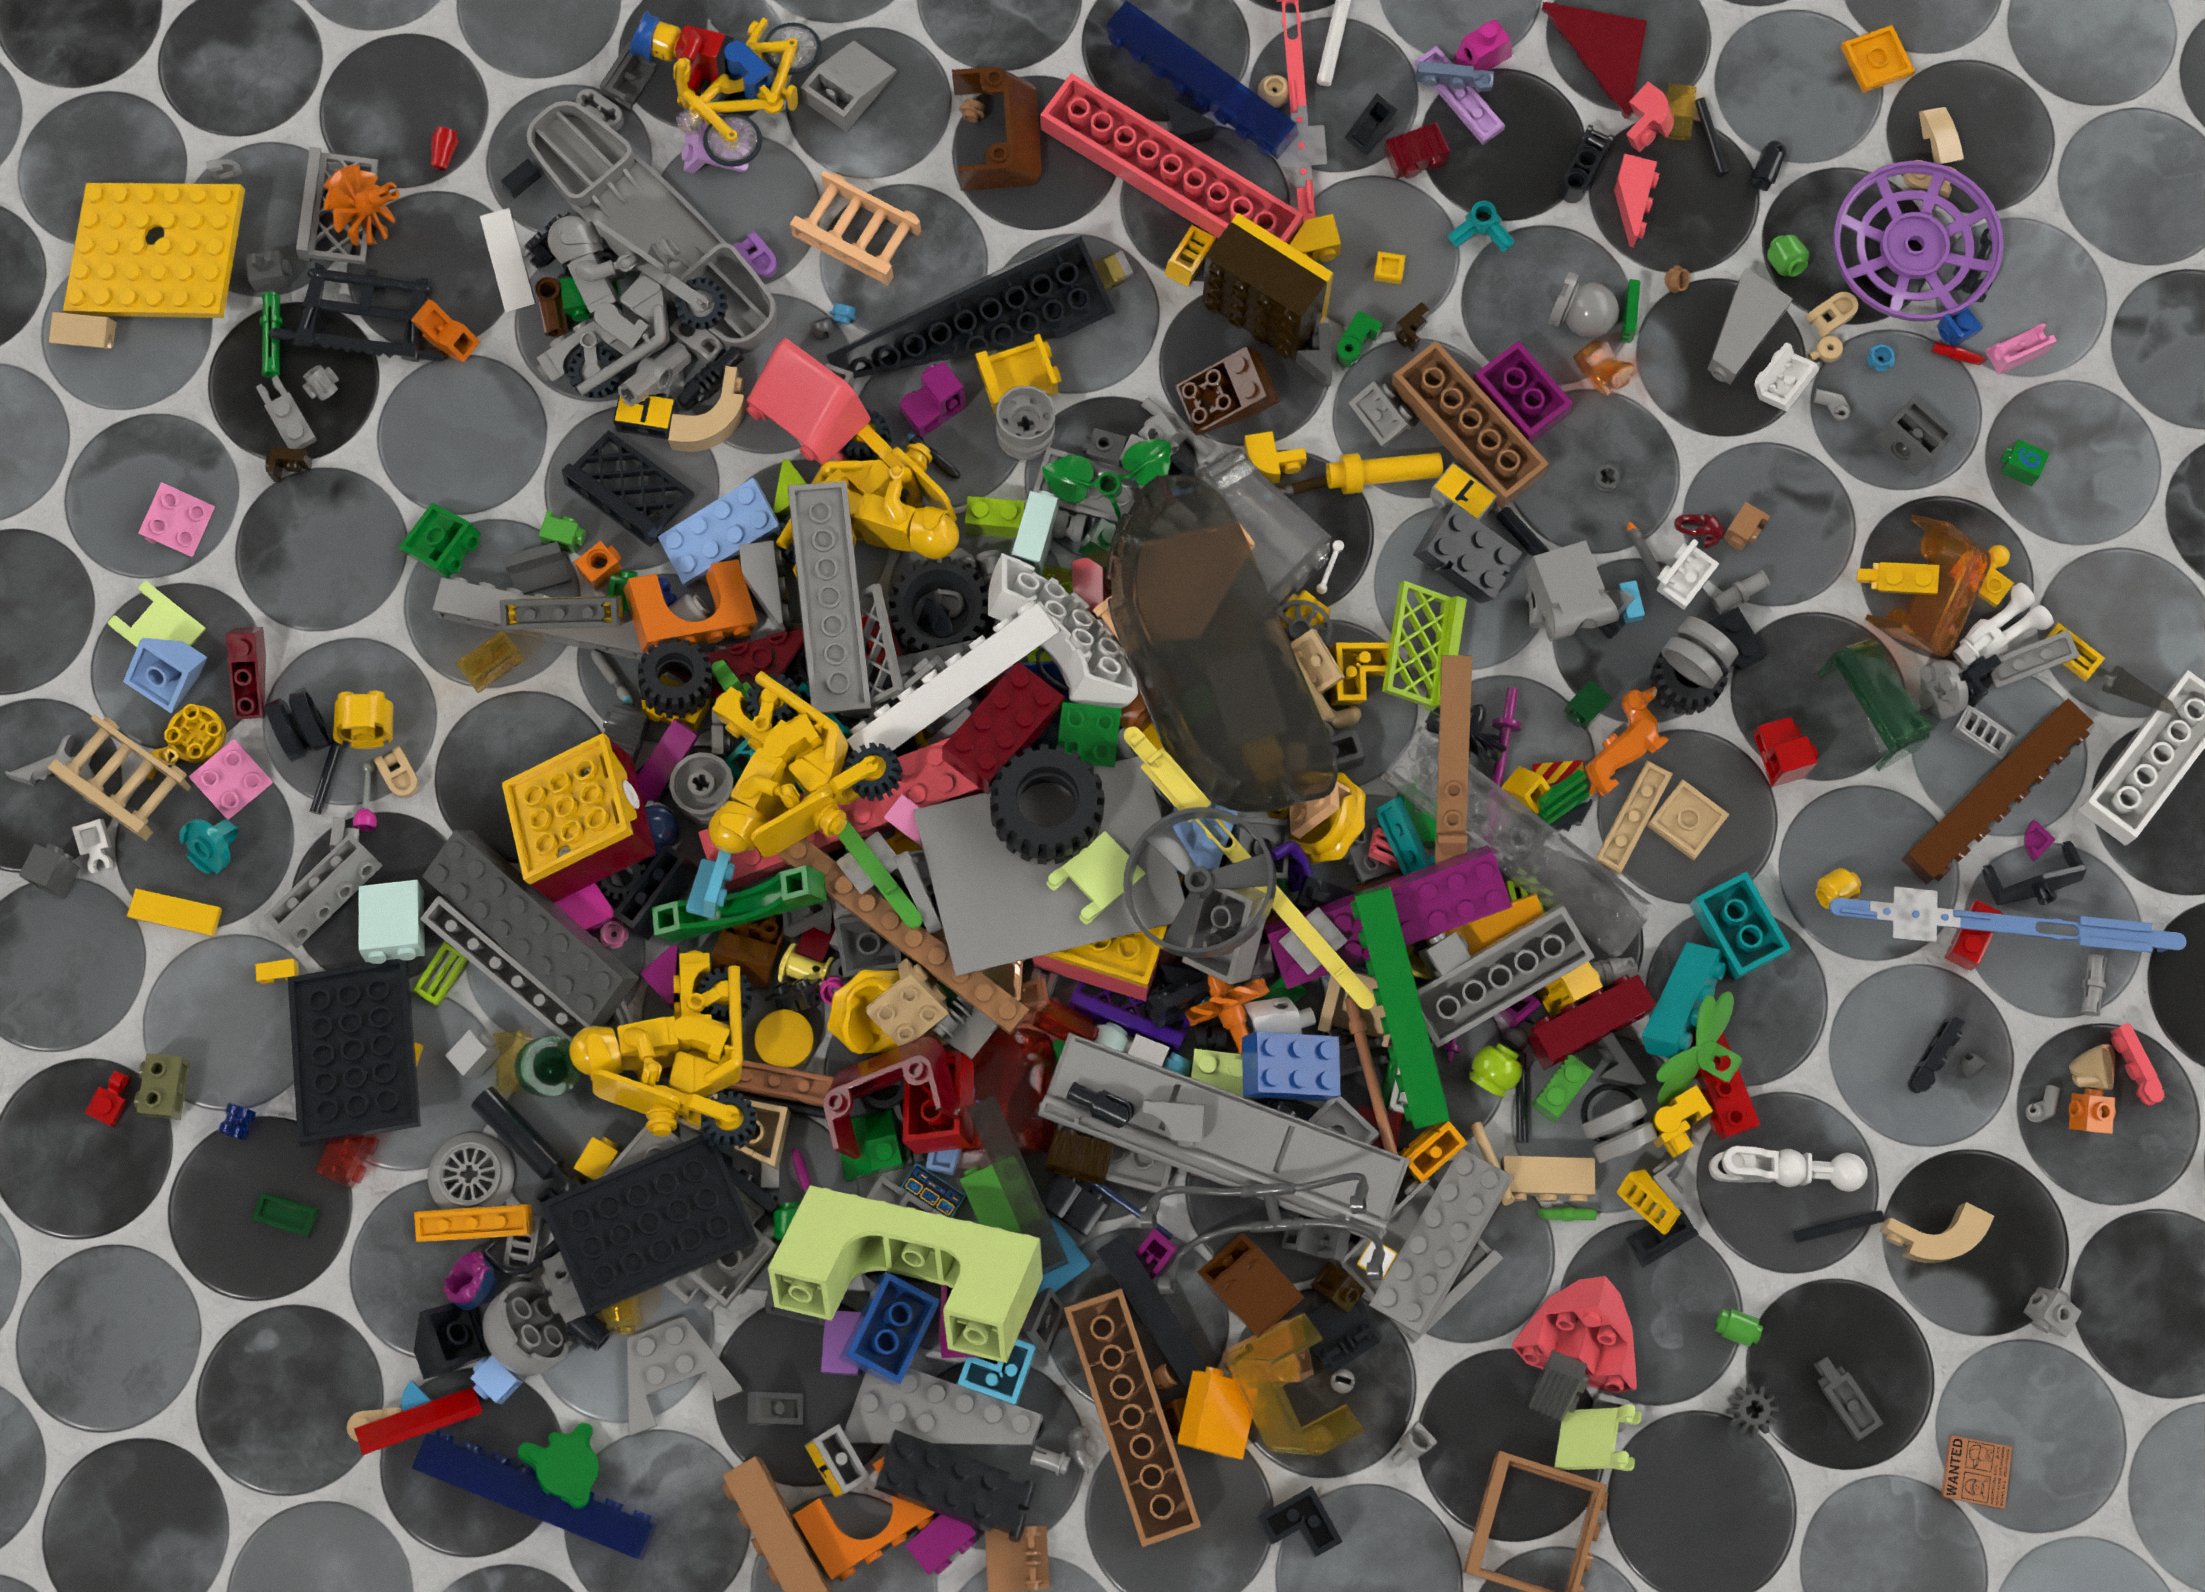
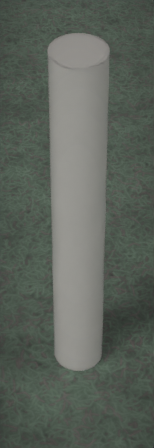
M1149 397L1141 405L1153 416L1161 411H1165ZM1185 427L1190 434L1185 441L1207 458L1212 453L1213 448Z

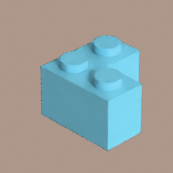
M1017 1339L1007 1363L998 1361L997 1365L976 1357H967L957 1384L1017 1406L1037 1347Z

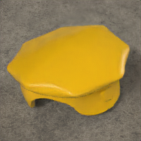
M1339 772L1326 776L1307 773L1305 777L1297 778L1291 783L1294 794L1291 805L1328 777L1350 789V794L1340 800V809L1300 839L1290 833V841H1295L1299 844L1311 864L1342 859L1365 828L1366 794L1345 773Z
M861 970L834 993L827 1029L851 1052L861 1055L863 1053L887 1052L900 1047L866 1012L868 1004L900 980L899 970Z

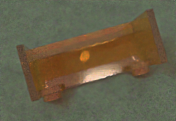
M1913 514L1910 520L1926 531L1920 541L1922 556L1928 560L1927 564L1940 565L1938 595L1913 594L1906 611L1898 608L1893 609L1885 619L1867 614L1865 620L1890 637L1931 654L1945 657L1952 652L1990 569L1991 556L1986 549L1951 523Z

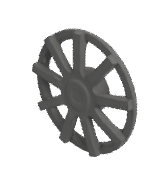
M1294 600L1281 605L1272 614L1270 620L1275 621L1276 617L1279 616L1289 625L1288 628L1282 629L1285 634H1288L1290 642L1295 641L1311 629L1321 630L1327 628V639L1322 640L1327 649L1329 648L1333 634L1332 623L1327 613L1317 604L1306 600ZM1295 605L1296 619L1292 621L1283 613V610ZM1300 605L1313 608L1306 619L1301 618ZM1319 612L1326 622L1311 626V620ZM1270 642L1273 651L1279 656L1283 655L1279 647L1274 646Z

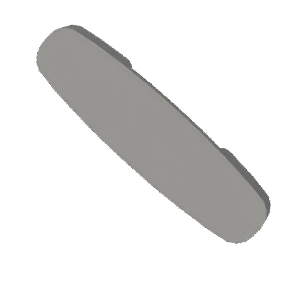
M556 102L534 118L527 131V141L531 153L547 178L581 219L589 222L597 218L647 254L652 243L656 245L661 242L660 238L662 237L666 241L671 238L681 253L676 255L679 259L678 262L672 261L669 263V273L684 283H687L686 281L689 279H696V277L711 279L722 287L727 296L728 310L725 312V318L717 326L715 325L708 329L722 343L723 349L726 351L733 346L740 354L747 353L759 347L771 336L778 322L777 308L773 296L760 277L733 245L726 243L686 199L633 152L631 145L626 139L576 102ZM595 225L600 237L605 238L610 250L618 258L625 252H634ZM642 271V273L639 276L647 274ZM664 287L666 303L677 312V308H675L676 294Z

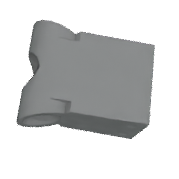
M1586 540L1535 555L1525 567V575L1541 613L1545 617L1546 634L1550 642L1571 636L1578 628H1597L1618 621L1619 613L1613 600L1604 592L1605 587Z

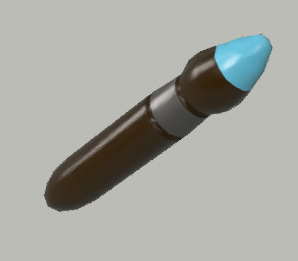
M1320 476L1284 487H1275L1268 491L1265 497L1267 499H1283L1285 496L1319 489L1328 485L1326 476Z

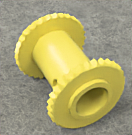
M792 943L782 957L778 981L783 983L787 976L798 980L808 977L809 981L821 978L822 981L815 985L820 993L821 983L831 977L830 968L835 959L830 957L826 964L796 954L797 944Z

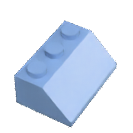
M1199 788L1212 803L1208 807L1225 810L1237 815L1242 800L1216 790ZM1174 806V808H1173L1172 813L1178 811V810L1175 808V806ZM1199 818L1218 842L1226 848L1229 836L1213 818ZM1194 819L1190 823L1184 821L1172 826L1196 866L1204 867L1208 871L1219 868L1223 851L1213 840L1206 836L1205 831ZM1222 820L1231 833L1234 824ZM1176 868L1177 874L1183 875V880L1185 881V875Z

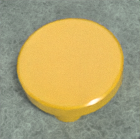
M188 704L172 717L164 732V738L168 746L178 751L179 759L193 764L204 763L223 748L226 741V727L221 717L212 709L205 706Z
M787 1009L777 1010L766 1015L758 1024L754 1036L756 1051L766 1064L789 1069L796 1068L807 1062L815 1042L814 1032L808 1020L800 1013Z

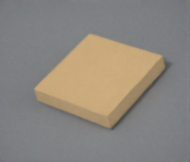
M1682 779L1647 826L1694 861L1730 814Z

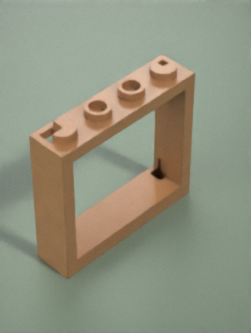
M1497 1451L1463 1573L1522 1592H1555L1480 1568L1507 1468L1511 1466L1591 1492L1564 1592H1584L1585 1584H1582L1581 1580L1583 1572H1588L1591 1567L1593 1554L1589 1553L1591 1542H1596L1599 1537L1601 1523H1598L1597 1520L1600 1510L1605 1511L1609 1495V1493L1605 1492L1607 1485Z

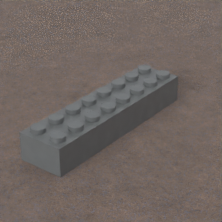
M455 830L422 876L589 1026L606 1024L639 979L634 972L558 905L524 881L523 875L473 830Z

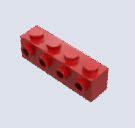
M1696 1029L1692 1035L1693 1040L1690 1048L1696 1046ZM1723 1031L1716 1043L1731 1051ZM1716 1056L1713 1060L1718 1071H1725L1731 1065V1059L1728 1056L1721 1058ZM1699 1068L1694 1079L1697 1078L1701 1088L1700 1091L1713 1110L1710 1113L1712 1118H1709L1710 1126L1715 1135L1719 1134L1721 1141L1749 1132L1760 1126L1739 1069L1736 1070L1729 1082H1725Z

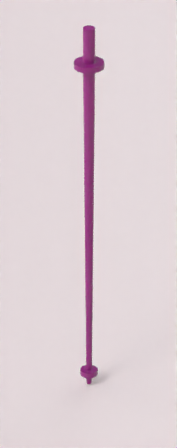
M1507 688L1502 718H1494L1492 726L1500 730L1499 737L1501 739L1498 743L1506 746L1507 749L1502 753L1500 762L1495 761L1481 847L1488 845L1491 848L1511 732L1521 730L1522 724L1514 720L1518 696L1517 688ZM1457 1037L1452 1039L1450 1044L1443 1045V1051L1448 1052L1447 1061L1449 1063L1453 1062L1454 1053L1461 1052V1047L1456 1045Z

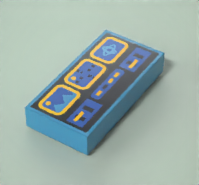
M918 1163L915 1164L900 1187L932 1209L950 1218L955 1216L967 1195Z

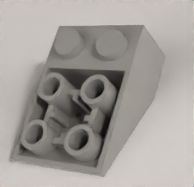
M853 40L819 65L800 87L803 102L848 132L897 73V70Z
M774 541L739 545L742 574L749 592L778 632L793 630L791 613H789L788 604H785L790 603L785 577H781L786 576L785 560L782 557L781 550H776Z

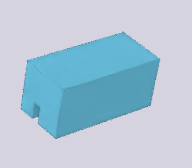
M1636 580L1620 583L1617 590H1624L1635 598L1623 611L1625 623L1642 621L1645 613Z

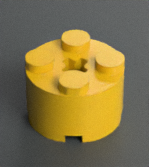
M376 690L369 691L367 694L339 693L338 699L334 703L333 739L343 745V740L351 742V747L357 749L379 748L384 746L385 740H388L390 743L393 740V703L385 698L384 692Z

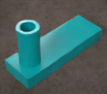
M1401 797L1394 798L1374 810L1403 875L1435 864V856L1428 857Z

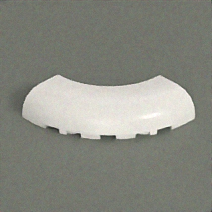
M1002 553L991 577L988 593V616L1001 621L1007 618L1011 622L1019 616L1017 610L1029 601L1035 605L1040 601L1060 628L1057 634L1041 644L1040 647L1051 657L1063 675L1066 685L1069 687V701L1112 708H1123L1129 705L1138 695L1136 677L1133 668L1128 667L1125 661L1126 651L1112 639L1114 634L1102 618L1097 620L1088 611L1090 606L1074 592L1069 595L1055 578L1051 577L1050 580H1047L1033 572L1035 567Z

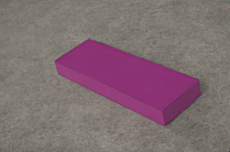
M677 718L673 719L637 776L642 799L645 803L647 801H659L670 784V776L676 764L689 754L700 734Z

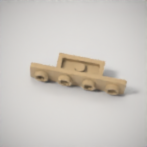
M1267 620L1264 622L1268 629L1266 631L1268 639L1274 646L1279 647L1283 654L1280 656L1283 664L1288 670L1294 672L1297 677L1295 683L1298 689L1304 695H1308L1312 702L1310 708L1314 715L1323 721L1334 720L1336 717L1322 693L1342 681L1345 677L1317 630L1311 629L1291 643L1278 621Z

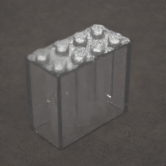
M1254 469L1194 530L1210 526L1218 527L1238 521L1254 541L1255 545L1230 586L1229 591L1237 594L1246 602L1253 615L1254 629L1257 628L1259 630L1265 625L1264 622L1270 619L1268 614L1275 607L1279 608L1285 604L1290 598L1288 594L1294 588L1297 590L1302 588L1309 579L1307 575L1314 568L1319 570L1329 558L1327 554L1331 549L1329 547L1331 536L1259 471ZM1225 609V612L1229 614L1230 610Z

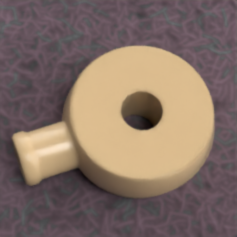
M1826 336L1817 343L1816 351L1808 353V358L1811 361L1820 359L1826 363L1835 362L1843 353V345L1838 338Z

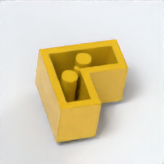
M1335 643L1330 647L1329 652L1345 677L1330 688L1331 705H1360L1367 700L1366 677H1385L1390 643Z

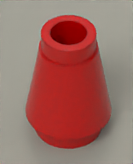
M436 127L435 132L432 133L431 167L443 171L447 170L459 143L456 131L445 127Z

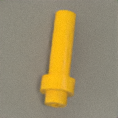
M1439 452L1361 460L1359 453L1341 454L1339 462L1327 463L1326 478L1329 489L1341 488L1343 494L1362 493L1364 485L1440 478L1443 474V462Z

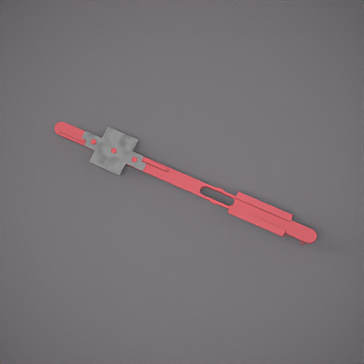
M1276 0V2H1282V26L1284 27L1292 127L1276 129L1279 168L1295 167L1298 211L1304 214V223L1307 219L1315 218L1311 165L1327 164L1324 125L1308 126L1300 29L1301 16L1299 15L1298 0ZM1288 3H1293L1296 6L1298 37L1294 40L1289 39L1287 36L1285 6Z

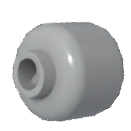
M685 594L668 607L677 617L691 622L706 620L710 613L707 605L697 595Z

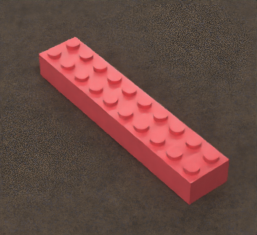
M1073 73L1068 76L1040 115L1042 131L1218 239L1237 213L1289 245L1302 227L1303 213Z
M949 738L897 757L902 766L903 772L901 774L903 779L902 782L897 781L900 786L898 790L891 789L892 796L888 797L887 793L883 794L884 800L881 801L878 800L877 796L874 797V801H869L867 797L865 799L860 797L848 805H841L840 803L837 805L839 809L846 812L847 820L863 840H866L877 831L882 834L896 828L883 817L902 793L921 808L985 793L942 759V746ZM804 793L799 794V800L802 801L806 795ZM777 816L770 817V818L768 819V822L771 821V820H773V819L776 818ZM709 828L698 832L707 860L716 862L720 849L712 843L709 836ZM818 830L806 837L809 842L828 854L845 848V845L837 835L828 837L823 833V830ZM757 847L754 851L746 850L741 853L731 854V863L735 864V870L732 880H726L724 889H727V891L733 890L789 869L791 866L781 860L778 854L768 858L763 857Z

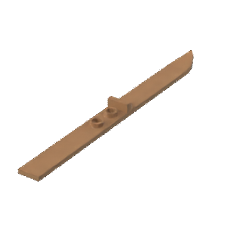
M1442 655L1435 864L1466 853V845L1468 843L1466 826L1472 656Z

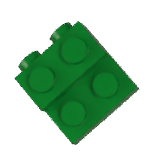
M432 502L398 548L405 554L423 563L428 569L449 579L452 574H456L461 570L462 560L466 554L478 547L481 533L469 521Z

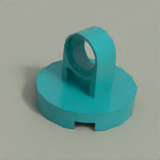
M194 819L182 826L179 831V840L181 845L186 842L187 848L190 851L186 856L196 868L206 874L211 872L219 874L230 864L231 854L228 846L238 836L239 829L227 819L215 826L205 820Z

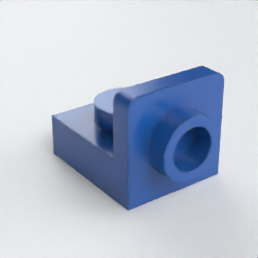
M1969 308L1953 316L1949 314L1944 315L1936 326L1940 337L1953 347L1976 335L1983 328Z

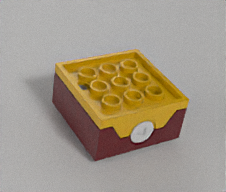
M604 733L502 782L523 880L554 903L656 854L632 757Z

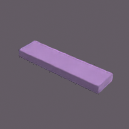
M1435 46L1415 60L1416 67H1418L1420 61L1452 64L1438 46ZM1443 84L1433 86L1482 145L1504 130V123L1474 88L1466 86L1463 89H1454L1449 87V85Z

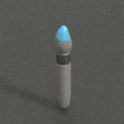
M592 650L591 657L595 665L617 692L619 699L631 706L633 698L630 690L624 686L605 657L598 650Z

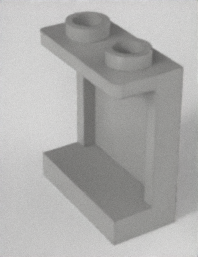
M938 654L930 661L925 657L912 668L915 671L912 676L908 677L904 674L901 677L904 691L910 686L915 691L924 684L921 681L924 676L934 669L939 674L947 668V665ZM899 694L893 696L891 700L893 701ZM971 694L925 728L931 734V737L926 742L931 745L950 738L980 705L978 700Z

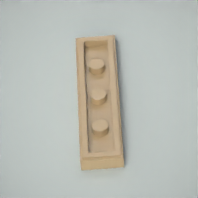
M1648 760L1646 761L1593 862L1618 875L1621 874L1673 773Z

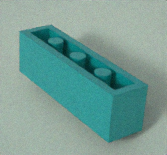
M1686 942L1656 1004L1657 1006L1642 1033L1647 1053L1670 1059L1691 1047L1692 1035L1697 1026L1700 1005L1706 996L1711 995L1714 997L1715 986L1718 980H1722L1725 975L1726 964L1723 962L1719 949Z

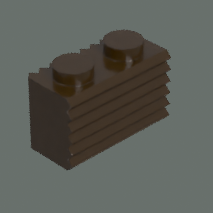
M1062 1128L1061 1131L1055 1130L1044 1171L1103 1186L1114 1145L1093 1136L1090 1138L1078 1136L1079 1133L1073 1129Z

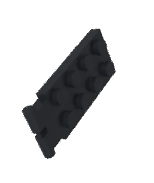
M895 1429L891 1435L874 1489L986 1532H990L993 1528L1008 1533L1009 1540L1020 1542L1027 1515L1017 1511V1509L1029 1510L1036 1483L1026 1480L1024 1484L1008 1478L1009 1472Z

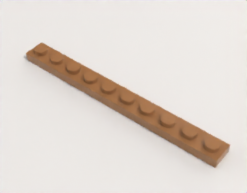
M806 838L778 853V857L792 868L807 865L824 872L825 888L828 896L1009 1035L1015 1031L1028 1015L1029 1009L980 971L955 976L946 945L921 926L915 929L907 927L889 902L871 888L860 894L836 861Z

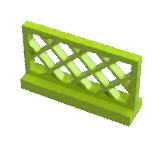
M1405 580L1399 583L1382 692L1423 705L1424 710L1433 711L1437 707L1440 708L1442 655H1458L1466 598L1460 596L1449 597ZM1408 591L1413 592L1419 602L1413 608H1411L1407 601ZM1432 600L1441 603L1439 615L1436 617L1428 604ZM1421 607L1429 620L1423 626L1420 625L1414 614ZM1408 617L1415 630L1408 636L1402 627L1403 619ZM1429 626H1432L1436 633L1435 642L1432 644L1424 632ZM1418 635L1425 648L1419 653H1416L1410 642V639ZM1401 645H1404L1410 656V659L1404 663L1398 655ZM1425 653L1431 659V668L1426 671L1420 660V657ZM1412 662L1420 674L1414 681H1412L1405 668ZM1398 672L1406 684L1402 689L1393 687L1394 675ZM1422 680L1427 687L1426 698L1420 696L1415 686Z

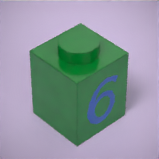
M2018 439L2012 447L2007 446L2000 459V462L2004 463L2000 473L2032 487L2040 477L2050 452Z

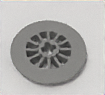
M479 1132L459 1134L442 1144L431 1160L428 1170L430 1193L441 1209L501 1206L508 1198L513 1187L515 1177L514 1163L507 1148L496 1138ZM473 1149L475 1152L470 1162L468 1150ZM460 1152H463L464 1164L456 1157ZM480 1152H485L486 1156L477 1164ZM453 1159L459 1165V1169L448 1167L449 1162ZM492 1160L493 1167L482 1169L484 1165ZM469 1167H472L473 1171L477 1172L478 1175L473 1177L471 1182L468 1183V1179L463 1177V1173L469 1172ZM447 1170L457 1173L456 1176L445 1178ZM495 1171L494 1179L483 1176L486 1173ZM458 1181L450 1190L448 1189L447 1183ZM482 1181L493 1183L488 1191L481 1184ZM463 1186L460 1197L456 1198L454 1193ZM476 1186L484 1192V1195L477 1198ZM470 1188L472 1199L465 1200L468 1189Z

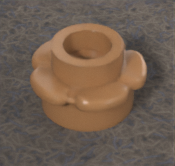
M965 99L963 106H959V111L963 114L962 118L966 121L977 123L978 119L981 120L985 117V105L979 101Z
M1679 265L1670 268L1665 275V285L1673 293L1685 291L1690 282L1688 270L1683 269Z

